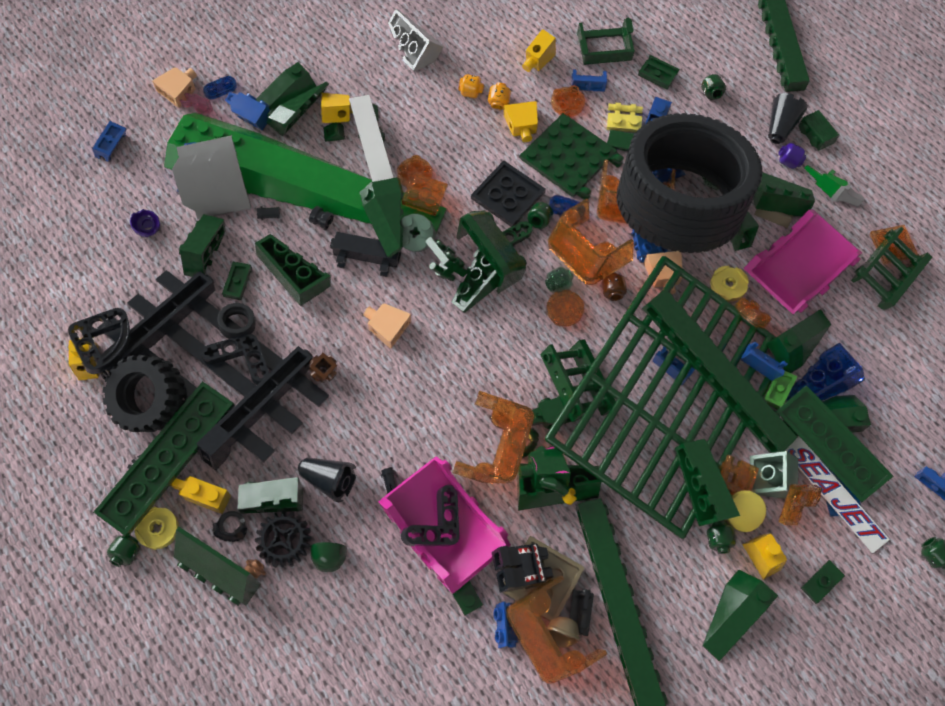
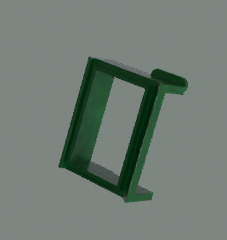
M631 18L624 19L622 28L584 31L583 24L579 23L577 36L583 65L632 61L635 50L631 33L634 31ZM622 36L625 47L623 50L588 51L586 39Z

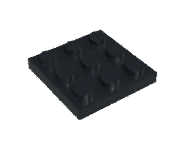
M503 160L471 194V199L512 227L541 198L546 189Z

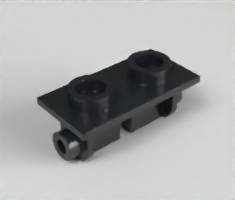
M573 589L569 618L577 623L579 635L588 637L594 594L586 589H582V591Z

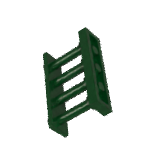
M902 227L896 230L891 229L884 235V241L865 264L855 270L854 273L856 275L851 280L854 283L864 279L881 296L882 301L878 304V307L882 310L895 306L933 258L928 252L916 255L898 238L904 230ZM892 243L910 259L911 264L908 267L888 249ZM882 255L901 272L899 279H896L878 261ZM873 267L891 284L892 288L889 291H886L869 274Z
M585 339L579 340L569 351L556 352L553 344H550L540 354L564 406L578 387V385H572L569 376L581 374L584 377L595 360ZM574 358L577 367L565 369L561 360ZM599 368L596 372V375L605 381L604 376ZM590 381L584 392L590 391L594 399L600 387ZM606 393L598 406L601 416L607 415L615 403L614 397ZM578 400L569 414L571 421L576 422L584 415L591 402L581 403Z

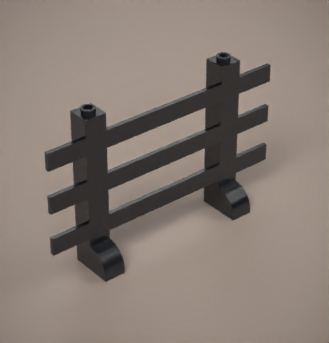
M166 270L155 280L171 292L172 295L159 306L155 307L139 293L127 302L128 306L144 318L130 329L128 347L123 356L113 366H118L117 363L133 355L158 357L149 349L165 335L244 396L231 411L196 443L201 460L217 471L229 457L231 446L239 442L264 463L275 452V449L253 433L250 428L266 414L290 434H293L303 422L277 402L292 387L318 407L329 397V394L304 376L309 371V363L313 359L312 354L298 346L283 360L258 341L266 365L271 372L257 386L225 361L211 365L205 363L201 353L205 345L178 324L191 312L195 311L220 330L217 320L220 311L206 301L215 291L214 280L211 276L204 275L199 271L184 284ZM227 318L225 321L226 326L231 329L241 328L230 318ZM104 323L99 325L97 328H101L104 325ZM121 328L105 333L114 344L101 354L102 358L111 352L117 344ZM247 341L246 343L249 346V350H253L252 343L250 341ZM212 352L208 353L210 357L214 356ZM253 356V357L256 358L258 361H260V357H258V356ZM113 366L100 373L104 380L107 375H111L110 370ZM180 374L179 377L183 378L185 382L182 385L183 389H186V395H183V398L187 400L197 387Z

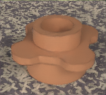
M252 559L251 561H246L245 570L256 579L261 574H266L263 570L264 565L259 560Z

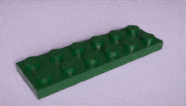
M807 385L776 411L861 503L894 477Z

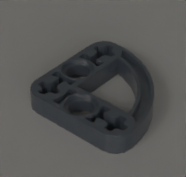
M113 308L74 322L68 328L70 339L85 370L90 374L101 373L113 366L123 356L130 341L131 332L128 316L121 308ZM118 315V317H119V318L121 317V319H120V320H117V319L115 318V316ZM95 322H103L104 325L101 328L97 329L92 326ZM121 328L117 344L111 352L102 358L93 338ZM79 330L83 338L79 339L75 331ZM89 344L92 348L87 352H83L80 350L81 346ZM90 357H93L97 366L93 367L89 359Z

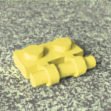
M617 102L615 104H608V110L614 111V113H608L607 130L636 133L641 128L642 116H636L635 113L642 114L643 107L636 106V104L621 105V103ZM620 112H630V115L620 114Z

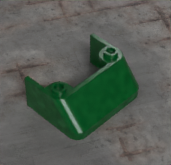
M482 210L467 213L460 217L456 238L459 240L468 234L501 278L496 290L497 293H501L520 281L526 271L527 262L522 255L518 254L494 222L493 215Z

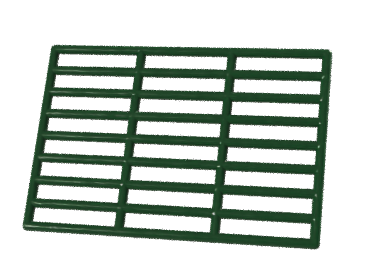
M662 256L546 434L545 441L680 539H684L696 520L694 509H691L681 528L671 521L688 493L685 481L665 516L655 510L680 466L677 455L648 505L638 497L671 440L678 445L694 441L718 400L719 395L715 391L712 392L686 439L678 435L676 431L706 382L701 375L671 426L667 427L660 422L693 366L675 345L665 338L666 335L661 330L656 332L649 326L652 319L648 315L641 321L633 314L666 265L674 273L663 290L666 289L670 293L680 276L689 282L678 300V304L681 307H684L695 287L704 293V296L691 315L694 322H697L710 299L719 304L718 309L704 330L708 337L711 336L725 310L735 316L717 346L720 351H724L741 321L750 327L730 361L735 367L738 365L756 332L765 338L759 348L765 354L769 348L766 343L776 336L668 257ZM628 322H631L638 329L604 381L596 375V372ZM644 333H646L654 340L620 393L611 385ZM661 344L669 350V353L638 404H636L627 397ZM677 356L685 364L652 416L644 408ZM749 366L744 378L750 382L756 370ZM767 377L764 378L757 390L758 394L762 397L772 382ZM590 381H592L600 389L566 443L563 444L555 436ZM606 393H608L616 401L586 450L580 456L571 449ZM625 405L633 412L602 463L596 468L588 461L619 410ZM728 405L707 440L710 451L733 412ZM640 416L649 424L616 479L613 480L605 472ZM742 421L737 426L719 461L716 462L720 473L723 471L746 429ZM656 428L665 436L632 492H629L621 485Z

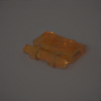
M727 455L725 462H722L721 475L731 496L739 491H752L759 468L743 460L738 461L735 466L733 465L735 457ZM730 472L733 473L731 483L727 482Z

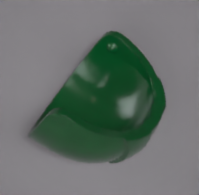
M320 542L311 545V560L319 571L334 572L342 566L346 559L347 547L343 544Z

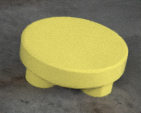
M748 490L739 491L732 495L740 516L727 519V522L741 532H750L757 529L763 523L766 516L764 500L758 494Z

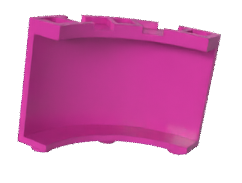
M813 209L808 210L791 227L793 231L789 235L780 237L771 245L769 250L765 249L755 255L743 268L792 314L802 313L809 306L808 303L818 294L823 296L830 289L829 285L850 265L854 267L861 260L859 256L862 252Z
M435 456L379 500L378 503L389 519L396 523L401 530V534L402 529L411 525L438 526L437 491L445 485L455 487L458 494L459 541L451 546H411L425 565L436 573L438 580L454 594L493 561L492 551L501 546L509 547L511 544L507 539L509 535L502 526H496L480 510L477 500L473 496L469 497L450 471L452 470L451 465L446 460L442 461ZM444 492V496H447L449 498L450 494ZM445 510L444 517L448 521H451L452 514L449 510ZM428 530L426 536L432 542L435 536L431 530ZM410 532L408 536L413 539L420 537V534H411ZM448 533L441 535V538L448 537L449 539H452V535H449Z

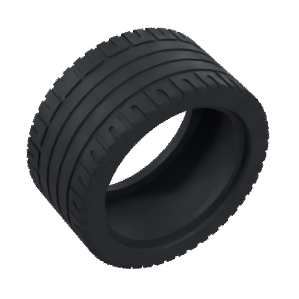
M674 113V115L668 114L654 118L652 121L650 120L641 126L631 140L617 188L616 196L619 211L625 222L629 224L631 229H634L635 233L640 234V237L647 239L648 242L654 243L658 247L661 246L664 249H671V251H679L681 253H701L702 251L707 252L710 249H717V247L723 246L734 238L744 221L762 180L761 160L754 146H752L750 141H747L744 135L742 136L739 131H735L733 127H729L726 123H721L717 119L714 120L711 117L691 113ZM660 169H681L695 173L714 184L720 190L722 196L700 198L679 193L660 182L652 172Z

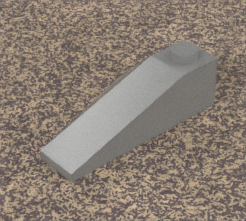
M396 9L388 24L394 38H399L400 40L399 50H404L406 54L403 57L404 62L413 71H417L435 62L443 46L410 18Z

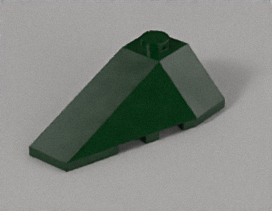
M297 62L284 70L256 98V101H264L270 106V110L272 108L277 109L279 105L317 86L309 72Z
M397 177L371 182L360 191L363 208L389 258L403 248V227L400 226V216L403 215L401 200L404 193L400 178Z
M479 248L475 251L473 255L474 260L471 266L467 268L468 273L464 281L460 283L452 300V303L464 313L496 289L501 279Z

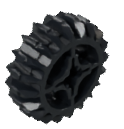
M282 511L281 517L274 513L273 520L268 516L266 518L268 523L260 524L263 530L256 531L257 535L261 536L255 538V542L259 544L256 550L262 551L259 554L260 558L266 557L265 563L269 564L272 562V566L275 568L279 562L281 568H285L287 561L290 567H293V559L300 563L299 555L307 556L303 549L311 548V545L306 543L312 541V536L308 535L311 529L305 528L308 523L306 521L301 522L302 517L300 515L295 517L294 512H290L288 517L285 511ZM281 524H291L295 527L282 530L278 526ZM273 530L275 537L270 542L271 545L267 546L268 536ZM278 532L287 539L289 546L280 540ZM300 532L299 543L294 549L292 541L296 534ZM282 548L288 550L289 552L285 555H276L272 553L274 550L278 551Z

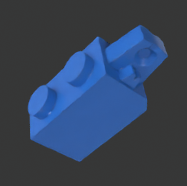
M230 92L225 101L230 105L231 111L238 118L263 131L267 125V114L270 111V106L262 100L260 102L256 101V98L248 93L245 95L241 92L238 94Z

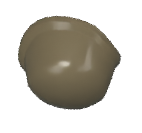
M556 617L543 630L545 642L552 647H570L581 641L578 625L571 618Z

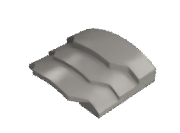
M232 135L177 147L179 158L172 171L182 204L195 211L197 219H200L203 214L216 216L251 208Z

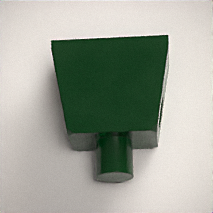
M749 211L738 233L730 240L735 251L752 247L759 225Z

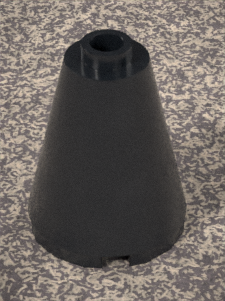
M781 93L774 98L768 138L772 143L780 144L788 138L807 111L808 105L804 99L799 98L798 100L794 98L793 94Z
M307 457L300 461L298 465L300 477L338 503L344 501L341 499L344 494L348 497L356 480V475L353 474V469H356V466L350 462Z

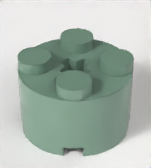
M410 214L403 217L400 221V226L403 227V247L412 252L425 251L429 248L425 241L430 236L434 239L436 238V231L432 222L422 215ZM417 229L420 232V235H417L415 238V236L412 235V233Z

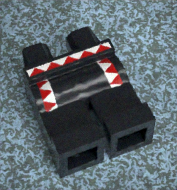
M537 543L516 547L501 546L491 552L495 571H499L496 573L500 593L536 587L554 576L551 567L543 568L542 561L548 559L547 548L538 547Z

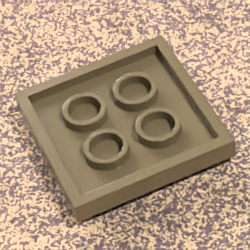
M530 536L525 545L537 543L538 547L547 548L548 559L542 561L543 568L551 567L554 576L539 586L503 592V594L544 619L551 621L559 617L585 567Z

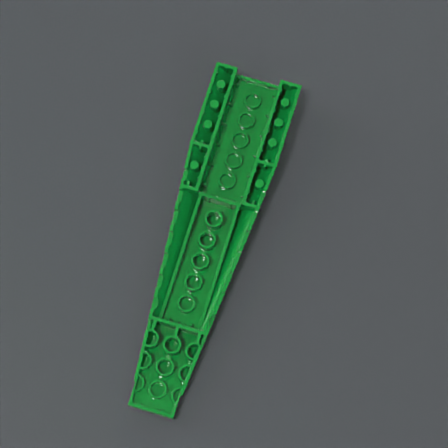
M195 112L183 115L167 142L164 168L172 170L179 158L177 147L184 146L185 143H198L232 135L238 163L248 194L251 193L259 197L271 198L279 202H287L312 210L315 206H318L324 212L329 211L344 218L355 219L368 224L371 223L363 208L360 191L370 184L372 179L260 133ZM404 193L401 200L403 215L400 216V221L403 217L410 214L422 215L432 222L437 234L447 208ZM416 229L412 235H420V232Z

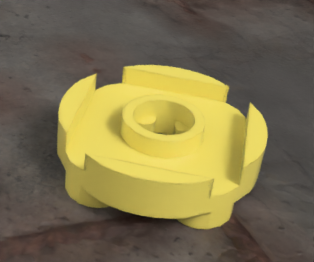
M729 266L718 268L710 281L711 289L728 302L741 299L747 292L749 283L747 275L737 267L734 269ZM726 280L733 282L732 287L726 285Z
M152 507L137 525L135 536L147 548L153 550L162 549L175 540L176 529L179 523L176 516L169 509ZM154 524H162L161 530L158 533H152Z

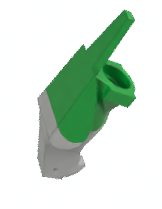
M806 165L804 168L817 181L815 184L833 201H844L858 207L865 200L861 194H857L850 187L847 181L838 178L833 169L828 174L823 173L822 175L809 165Z

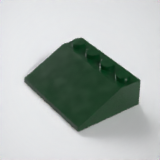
M181 527L176 529L174 558L179 561L177 566L186 572L191 569L196 573L194 577L203 583L206 580L211 582L213 590L221 595L223 592H226L230 595L228 600L237 606L241 603L247 606L261 583L248 571Z

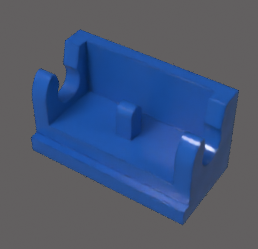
M573 69L571 90L605 92L607 71H603L602 76L576 75L577 71Z
M109 121L92 147L95 158L100 159L102 156L106 159L105 161L109 162L110 156L122 137L126 136L127 129Z
M756 342L748 344L740 359L771 381L784 375L785 370L782 368L787 366L788 363L785 361L777 362L756 348L759 345Z
M664 346L661 351L656 353L653 362L659 367L669 353ZM675 357L666 373L673 379H676L684 364ZM693 367L690 369L689 373L687 374L686 378L684 379L681 385H683L694 373L695 369Z

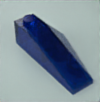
M839 342L824 351L819 356V360L808 368V372L803 378L793 385L786 400L791 399L807 385L823 401L848 391L865 381L864 370Z

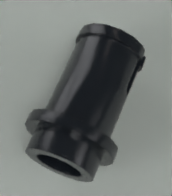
M260 206V208H257V219H280L279 207L263 208V206Z
M393 467L381 470L382 474L380 476L384 479L387 494L398 486L395 478L396 471L393 470Z

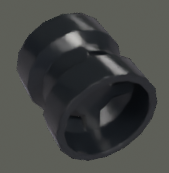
M318 206L313 208L309 216L310 223L314 225L319 224L325 230L328 229L334 219L333 213L329 211L324 212Z

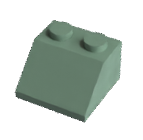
M787 451L750 456L749 491L759 496L781 499L798 497V458Z

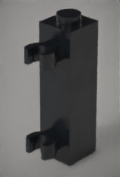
M336 232L335 238H332L330 243L333 255L337 256V267L345 268L347 258L380 264V276L384 277L388 276L390 267L398 268L402 253L401 249L389 258L379 240L342 232Z

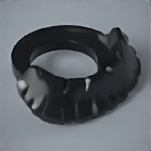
M228 511L222 514L219 520L213 523V534L220 540L235 542L243 539L247 534L244 517L236 511ZM230 516H236L240 520V526L233 533L225 532L223 527L224 521Z

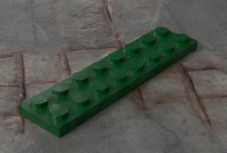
M202 381L93 513L128 537L198 452L196 443L231 411L235 404Z

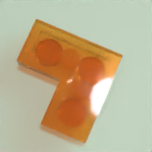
M791 484L778 522L783 525H798L802 517L803 508L816 507L820 501V494L823 488L817 485Z

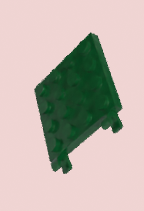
M564 113L519 155L522 161L574 198L577 194L585 201L591 197L589 194L592 191L584 186L608 162L619 168L623 164L622 160L624 159L622 155L616 154L617 150Z

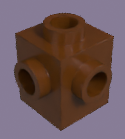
M322 353L320 356L316 355L309 363L310 376L317 382L325 383L327 380L330 382L337 375V361L329 354ZM325 367L327 371L322 373L319 369Z

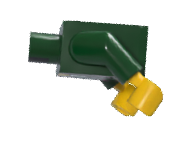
M544 446L538 447L529 453L528 465L518 467L520 478L531 477L536 488L556 491L568 505L573 504L577 500L574 496L576 494L575 489L568 488L571 473L564 455L553 446L547 448Z

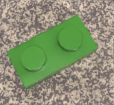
M785 371L783 376L773 380L765 396L766 403L776 409L783 406L797 376Z

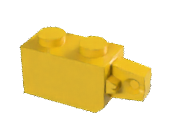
M191 476L186 477L185 481L176 478L170 485L172 488L179 490L178 495L182 496L186 501L223 514L231 498V494L226 489Z

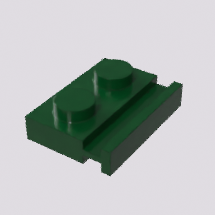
M650 55L639 70L638 76L668 90L680 69Z

